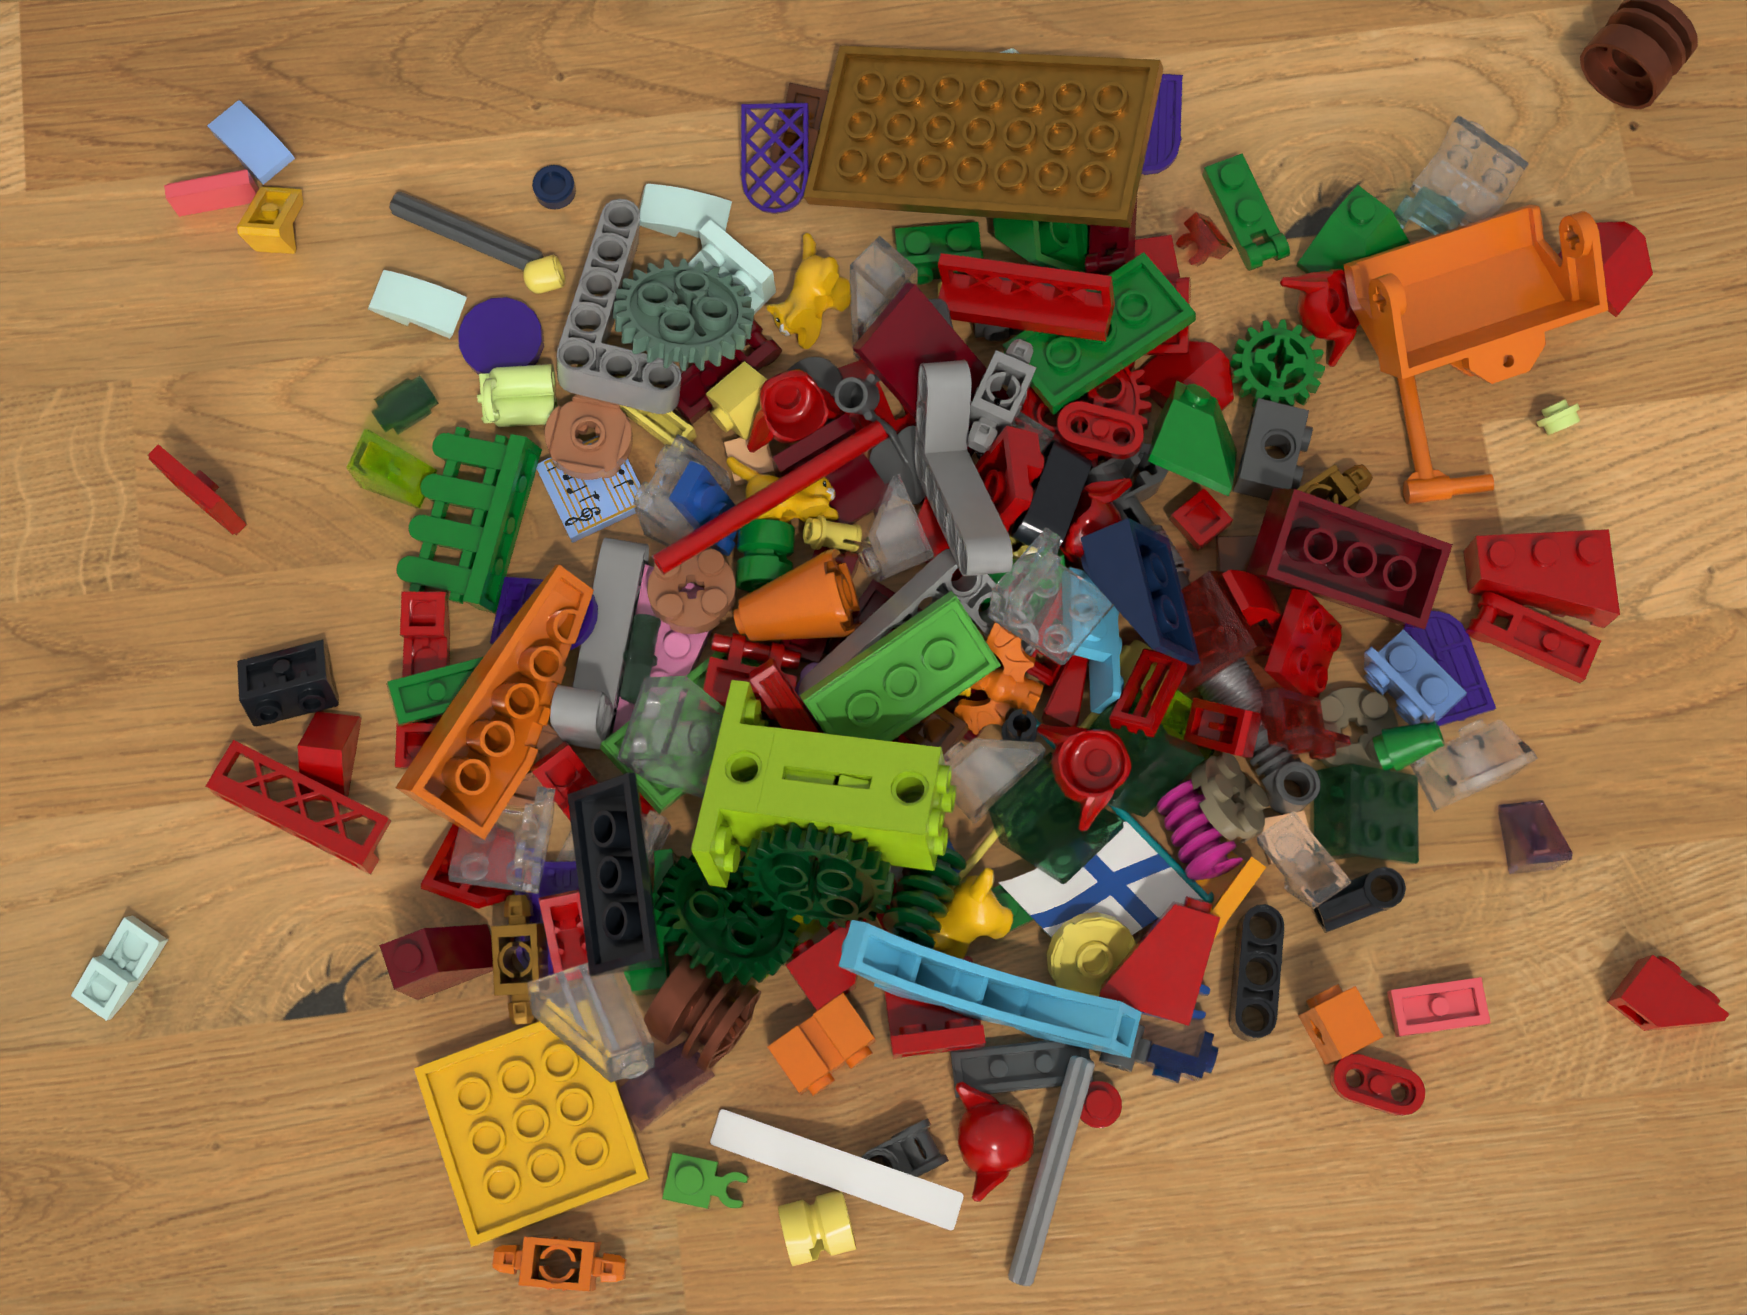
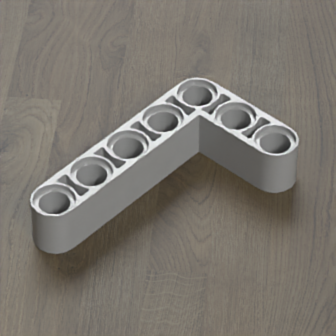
M615 199L607 203L602 210L557 349V380L559 385L570 393L655 414H666L673 411L679 403L681 371L679 367L672 362L666 369L663 367L662 358L658 357L653 362L648 363L647 354L645 353L633 354L632 350L607 344L615 321L613 319V308L616 290L622 289L623 279L629 276L639 244L640 211L638 207L627 199ZM594 294H603L604 296H595ZM588 328V329H593L594 331L588 332V331H583L582 329ZM571 364H581V365H583V366H582V367H572V366H569V365H571ZM622 374V375H625L626 377H623V378H615V377H613L612 375ZM662 384L668 387L662 389L654 387V385Z
M966 360L922 363L919 366L914 447V460L918 479L962 576L1010 572L1013 564V552L1009 534L967 450L971 402V374L969 365Z
M612 538L603 539L592 588L598 605L597 622L592 634L581 644L573 687L558 685L555 689L551 705V726L562 741H566L569 745L601 750V743L613 734L644 567L649 562L648 544Z
M946 549L930 561L802 679L799 694L801 695L885 637L889 630L898 628L920 613L917 612V609L923 599L932 597L931 604H933L950 591L957 596L973 623L986 638L995 619L1000 618L1008 629L1018 628V632L1021 631L1023 633L1022 647L1026 654L1031 656L1037 648L1038 634L1035 628L988 574L962 576L957 581L951 582L952 574L958 569L951 550ZM992 597L991 605L986 610L979 612L978 609L982 601Z

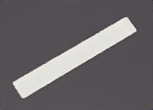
M721 1109L710 1140L713 1146L948 1230H953L964 1197L961 1192Z

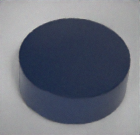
M546 166L540 169L533 179L532 186L536 199L545 208H564L575 197L576 185L573 176L562 166Z

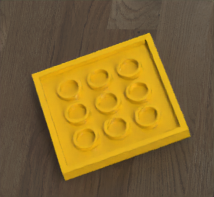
M589 1003L414 1068L471 1247L478 1246L650 1180L600 1030Z

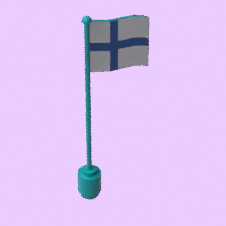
M1036 719V721H1037L1036 728H1037V726H1039L1041 723ZM1040 735L1053 749L1056 748L1053 742ZM1113 797L1108 802V805L1124 821L1123 823L1081 839L1033 871L1010 880L998 882L1051 939L1064 922L1079 914L1092 912L1114 916L1133 935L1158 919L1173 901L1184 904L1185 897L1188 896L1213 903L1214 894L1212 891L1207 894L1195 880L1189 879L1185 870Z

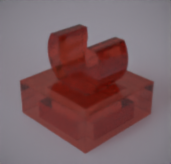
M1195 212L1184 222L1190 233L1183 234L1176 242L1177 247L1180 249L1187 248L1193 242L1197 244L1198 251L1196 255L1189 259V263L1194 266L1204 264L1209 256L1221 260L1233 250V247L1212 219L1198 212Z

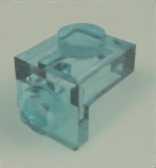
M1424 185L1414 199L1406 195L1394 213L1403 231L1413 221L1433 235L1458 228L1466 214L1454 200L1447 196H1439Z

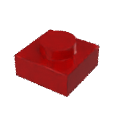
M1205 488L1172 513L1169 519L1197 551L1201 550L1229 527L1233 521Z

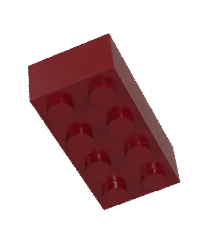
M1273 488L1246 572L1289 588L1308 590L1315 597L1401 626L1425 630L1453 544L1296 489Z

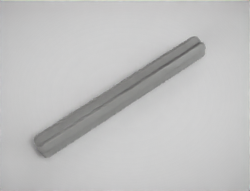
M1077 1055L1072 1056L1068 1063L1008 1274L1010 1281L1022 1286H1030L1034 1282L1095 1067L1092 1060Z

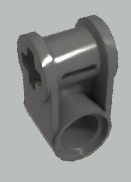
M928 1118L895 1134L890 1140L870 1149L862 1156V1158L867 1160L882 1157L888 1161L892 1169L915 1177H919L949 1161L946 1154H940L928 1130L931 1126ZM914 1139L918 1141L925 1155V1159L922 1157Z

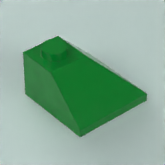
M1357 185L1332 213L1296 266L1307 274L1329 271L1330 269L1344 270L1343 264L1409 244L1410 242L1392 210Z
M1004 218L993 219L995 238L1028 262L1041 267L1086 273L1085 258L1089 254L1087 224Z
M1176 381L1155 423L1148 462L1229 496L1233 486L1237 449L1217 398L1211 396L1205 388L1199 385H1185Z

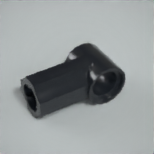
M1382 867L1311 895L1310 900L1318 923L1321 925L1324 933L1396 906L1404 898L1406 886L1400 873L1392 868ZM1381 878L1389 882L1392 887V897L1389 901H1379L1373 896L1370 888L1373 879Z

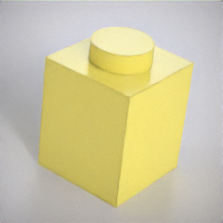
M745 361L706 393L714 407L710 414L717 425L726 433L732 429L744 440L751 436L754 419L760 410V390L764 382L768 380Z

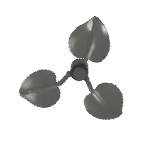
M928 299L953 328L948 304L942 299ZM808 357L791 366L787 371L801 369L807 372L820 388L825 389L835 398L837 406L842 411L862 414L866 420L872 422L877 420L881 423L890 439H886L873 447L869 458L870 463L891 495L904 499L914 505L922 503L926 494L918 479L915 468L916 426H908L897 434L892 426L875 414L874 410L880 399L879 390L876 386L880 379L876 374H869L866 379L854 377L843 379L837 366L830 360L822 357ZM828 419L826 425L835 419Z

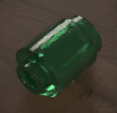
M419 375L412 380L407 377L374 398L378 407L371 412L385 433L393 428L395 433L399 435L432 414L430 409L439 403Z

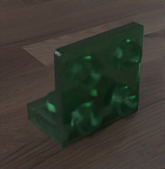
M1141 688L1128 714L1134 713L1136 706L1142 696ZM1115 701L1097 717L1088 730L1103 729L1115 732L1121 737L1131 760V772L1126 781L1115 789L1112 798L1108 802L1109 805L1146 817L1157 806L1159 800L1168 791L1176 787L1205 758L1197 745L1169 735L1162 723L1154 738L1145 736L1144 730L1141 729L1136 734L1128 732L1127 726L1124 725L1120 729L1112 728L1109 717L1117 703Z
M1050 751L996 801L988 811L999 842L1059 883L1065 884L1124 828V824L1120 817L1103 808L1087 831H1080L1078 829L1081 809L1080 802L1065 796L1056 783L1051 766L1053 753Z
M1353 763L1315 770L1320 779V791L1314 799V859L1332 861L1359 856L1409 865L1418 863L1417 776L1390 770L1384 771V769Z

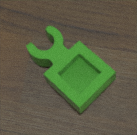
M672 1152L662 1199L709 1209L712 1196H717L725 1206L741 1208L744 1202L730 1198L727 1191L728 1186L734 1181L748 1183L749 1177L739 1172H731L723 1177L716 1176L719 1162Z

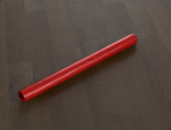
M875 420L652 555L656 566L663 575L885 441L888 439L885 429L879 421Z

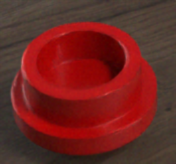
M1090 1082L1080 1116L1081 1121L1093 1128H1105L1112 1125L1118 1119L1122 1110V1100L1119 1092L1107 1082Z

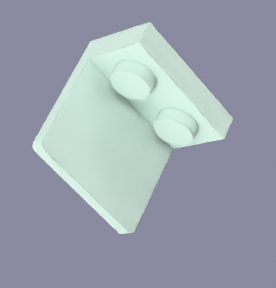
M710 219L699 230L702 249L688 263V267L694 268L701 261L704 264V271L709 272L711 269L719 267L720 278L732 275L733 286L743 285L745 287L744 296L751 297V309H754L755 315L776 293L774 273Z

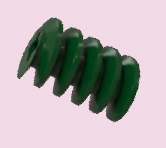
M947 848L944 856H937L935 871L903 867V877L898 879L895 887L897 893L892 895L889 905L890 909L885 911L882 918L884 927L891 934L933 949L936 942L926 933H940L942 925L933 917H946L948 908L940 901L950 902L953 900L955 893L948 886L959 885L961 877L954 870H965L967 865L965 859L958 852Z

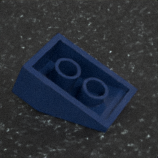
M1129 518L1081 537L1084 550L1081 561L1085 573L1153 650L1192 666L1200 663L1169 538Z

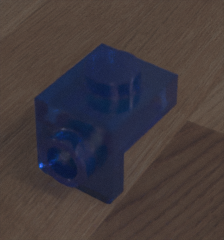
M1206 1031L1200 1034L1194 1056L1152 1044L1146 1063L1143 1065L1154 1068L1152 1076L1169 1082L1179 1083L1180 1077L1198 1081L1202 1079L1204 1072L1211 1074L1218 1054V1047L1212 1045L1214 1034Z

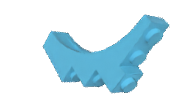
M851 920L848 934L842 944L839 967L874 982L875 987L897 997L943 1006L968 1018L1014 1027L1035 1038L1131 1058L1142 1012L1121 1001L1080 993L981 966L916 944L866 922Z

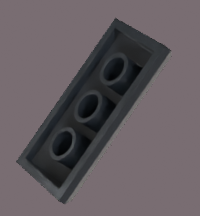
M625 773L567 794L590 976L662 966L639 785L635 773Z

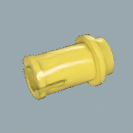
M818 515L816 518H808L803 529L804 543L810 544L814 550H819L823 546L856 552L859 549V545L853 543V541L861 542L862 539L860 525L827 521L823 515Z

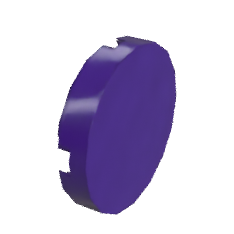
M508 297L490 298L475 305L464 317L458 331L459 349L466 363L478 375L490 373L496 367L535 365L539 361L544 348V331L535 312L523 302Z

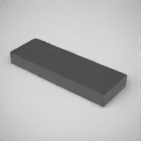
M1049 1040L950 1052L954 1089L957 1083L963 1081L969 1086L987 1094L1061 1087L1072 1056L1077 1055L1090 1059L1089 1049ZM955 1089V1098H960L958 1092Z

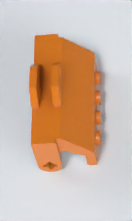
M1530 204L1343 264L1350 306L1378 356L1380 371L1400 379H1405L1449 364L1464 375L1470 377L1477 376L1490 384L1529 372L1546 345L1544 332L1608 311L1600 236L1593 217L1585 211H1580L1562 218L1559 225L1562 259L1544 239L1540 207Z

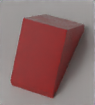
M1194 697L1183 741L1236 756L1252 758L1263 714Z
M316 712L297 745L299 773L348 797L362 718L360 716ZM301 786L303 794L313 792ZM322 797V798L313 800V801L331 802V800H329V799H327V798H325V797Z

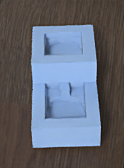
M240 100L207 125L214 136L263 185L295 159L283 143Z

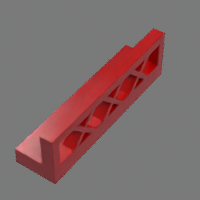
M940 254L938 267L942 285L938 299H942L948 304L951 320L1106 342L1115 306L1112 276ZM953 271L965 272L968 275L956 274ZM999 277L1008 278L1011 281L1002 280ZM1041 283L1051 284L1054 287L1044 286ZM1084 289L1101 291V293L1088 292Z
M235 740L230 744L205 786L218 798L370 875L379 861L374 851L391 823L388 817ZM239 755H242L254 762L257 777L238 783L228 778L227 775ZM262 766L273 772L264 775ZM282 778L291 780L296 797L281 802H276L270 798L267 783ZM259 785H260V789H261V793H262V794H260V793H258V792H256V791H254V790H252V789H250V788H253V787H256V786H259ZM301 786L313 792L303 794ZM322 797L331 800L335 817L319 822L309 819L306 802ZM299 805L301 814L289 808ZM340 805L351 810V812L342 814ZM364 817L376 824L362 846L348 838L344 822ZM338 825L340 834L328 827Z

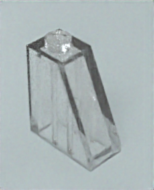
M588 963L527 983L530 1009L533 1016L610 1083L623 1078L633 1079L639 1077L647 1070L655 1067L654 1042L624 972L590 976Z

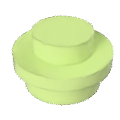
M1566 399L1552 404L1541 410L1544 418L1536 421L1538 427L1543 426L1547 435L1574 425L1580 421L1576 412L1580 410L1578 403L1569 406Z

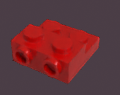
M1006 426L992 443L990 449L984 453L975 465L1007 532L1020 514L1029 508L1033 498V488L1030 484L1040 476L1044 466V456L1040 451L1038 433L1011 426Z

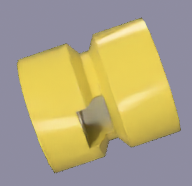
M837 1190L818 1195L812 1205H809L804 1200H799L778 1206L782 1231L792 1266L818 1260L820 1252L824 1250L833 1256L857 1249L842 1191Z

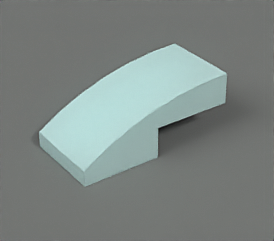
M646 184L639 207L640 226L672 237H676L679 232L700 238L699 230L711 219L726 231L732 201L684 188Z
M383 270L368 310L406 326L411 322L450 339L467 297L424 280Z
M135 916L124 917L101 956L92 958L71 996L106 1021L112 1019L150 970L168 939Z

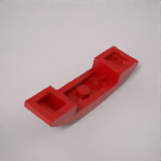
M401 592L400 636L404 638L402 678L450 665L449 609L446 592ZM443 715L399 727L396 723L395 768H408Z

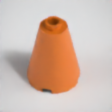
M834 548L824 551L740 598L739 608L733 611L738 632L741 635L746 634L751 641L848 637L861 625V622L853 624L852 613L860 611V607L847 564L837 565L835 558L841 554L839 550Z

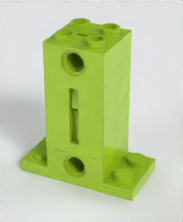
M731 680L691 851L710 886L727 888L730 872L735 873L739 866L740 846L750 847L751 840L753 838L759 839L762 830L772 834L775 825L789 831L790 823L797 824L802 830H807L809 823H814L818 831L825 832L829 826H832L837 836L841 837L843 834L850 832L852 833V842L868 841L867 852L881 851L880 861L890 862L892 866L935 871L937 856H944L947 849L948 828L943 827L945 813L953 812L956 800V785H951L952 767L945 765L942 747L769 727L768 720H764L761 713V702L756 700L750 682Z

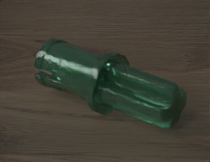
M637 614L633 617L629 648L623 652L622 656L626 664L620 697L632 704L645 702L651 670L658 662V658L654 654L661 620L652 615Z

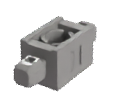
M1016 339L1010 344L1005 354L997 350L995 351L970 405L969 425H972L968 436V446L971 449L985 453L1006 426L1012 427L1015 418L1019 415L1022 408L1021 405L1025 402L1027 391L1036 371V367L1029 365L1033 354V346L1030 343ZM1002 384L1008 386L1006 394L1010 399L1001 400L999 406L993 404L995 397L991 392L1000 391Z

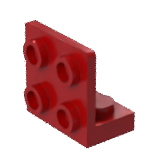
M964 956L963 960L973 963L970 956ZM885 991L893 1059L985 1046L983 1024L981 1025V1020L965 1017L943 1006L897 997Z

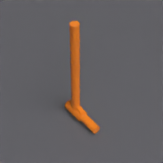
M1415 375L1405 379L1397 378L1415 472L1403 483V495L1406 504L1451 499L1454 495L1493 491L1494 478L1492 474L1450 478L1439 470H1433Z

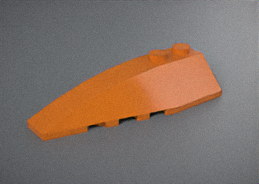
M557 564L554 566L467 679L395 787L429 811L485 840L534 763L538 749L535 748L543 726H547L551 713L550 705L558 684L562 683L567 669L564 665L571 645L576 643L594 591L591 587L561 565Z

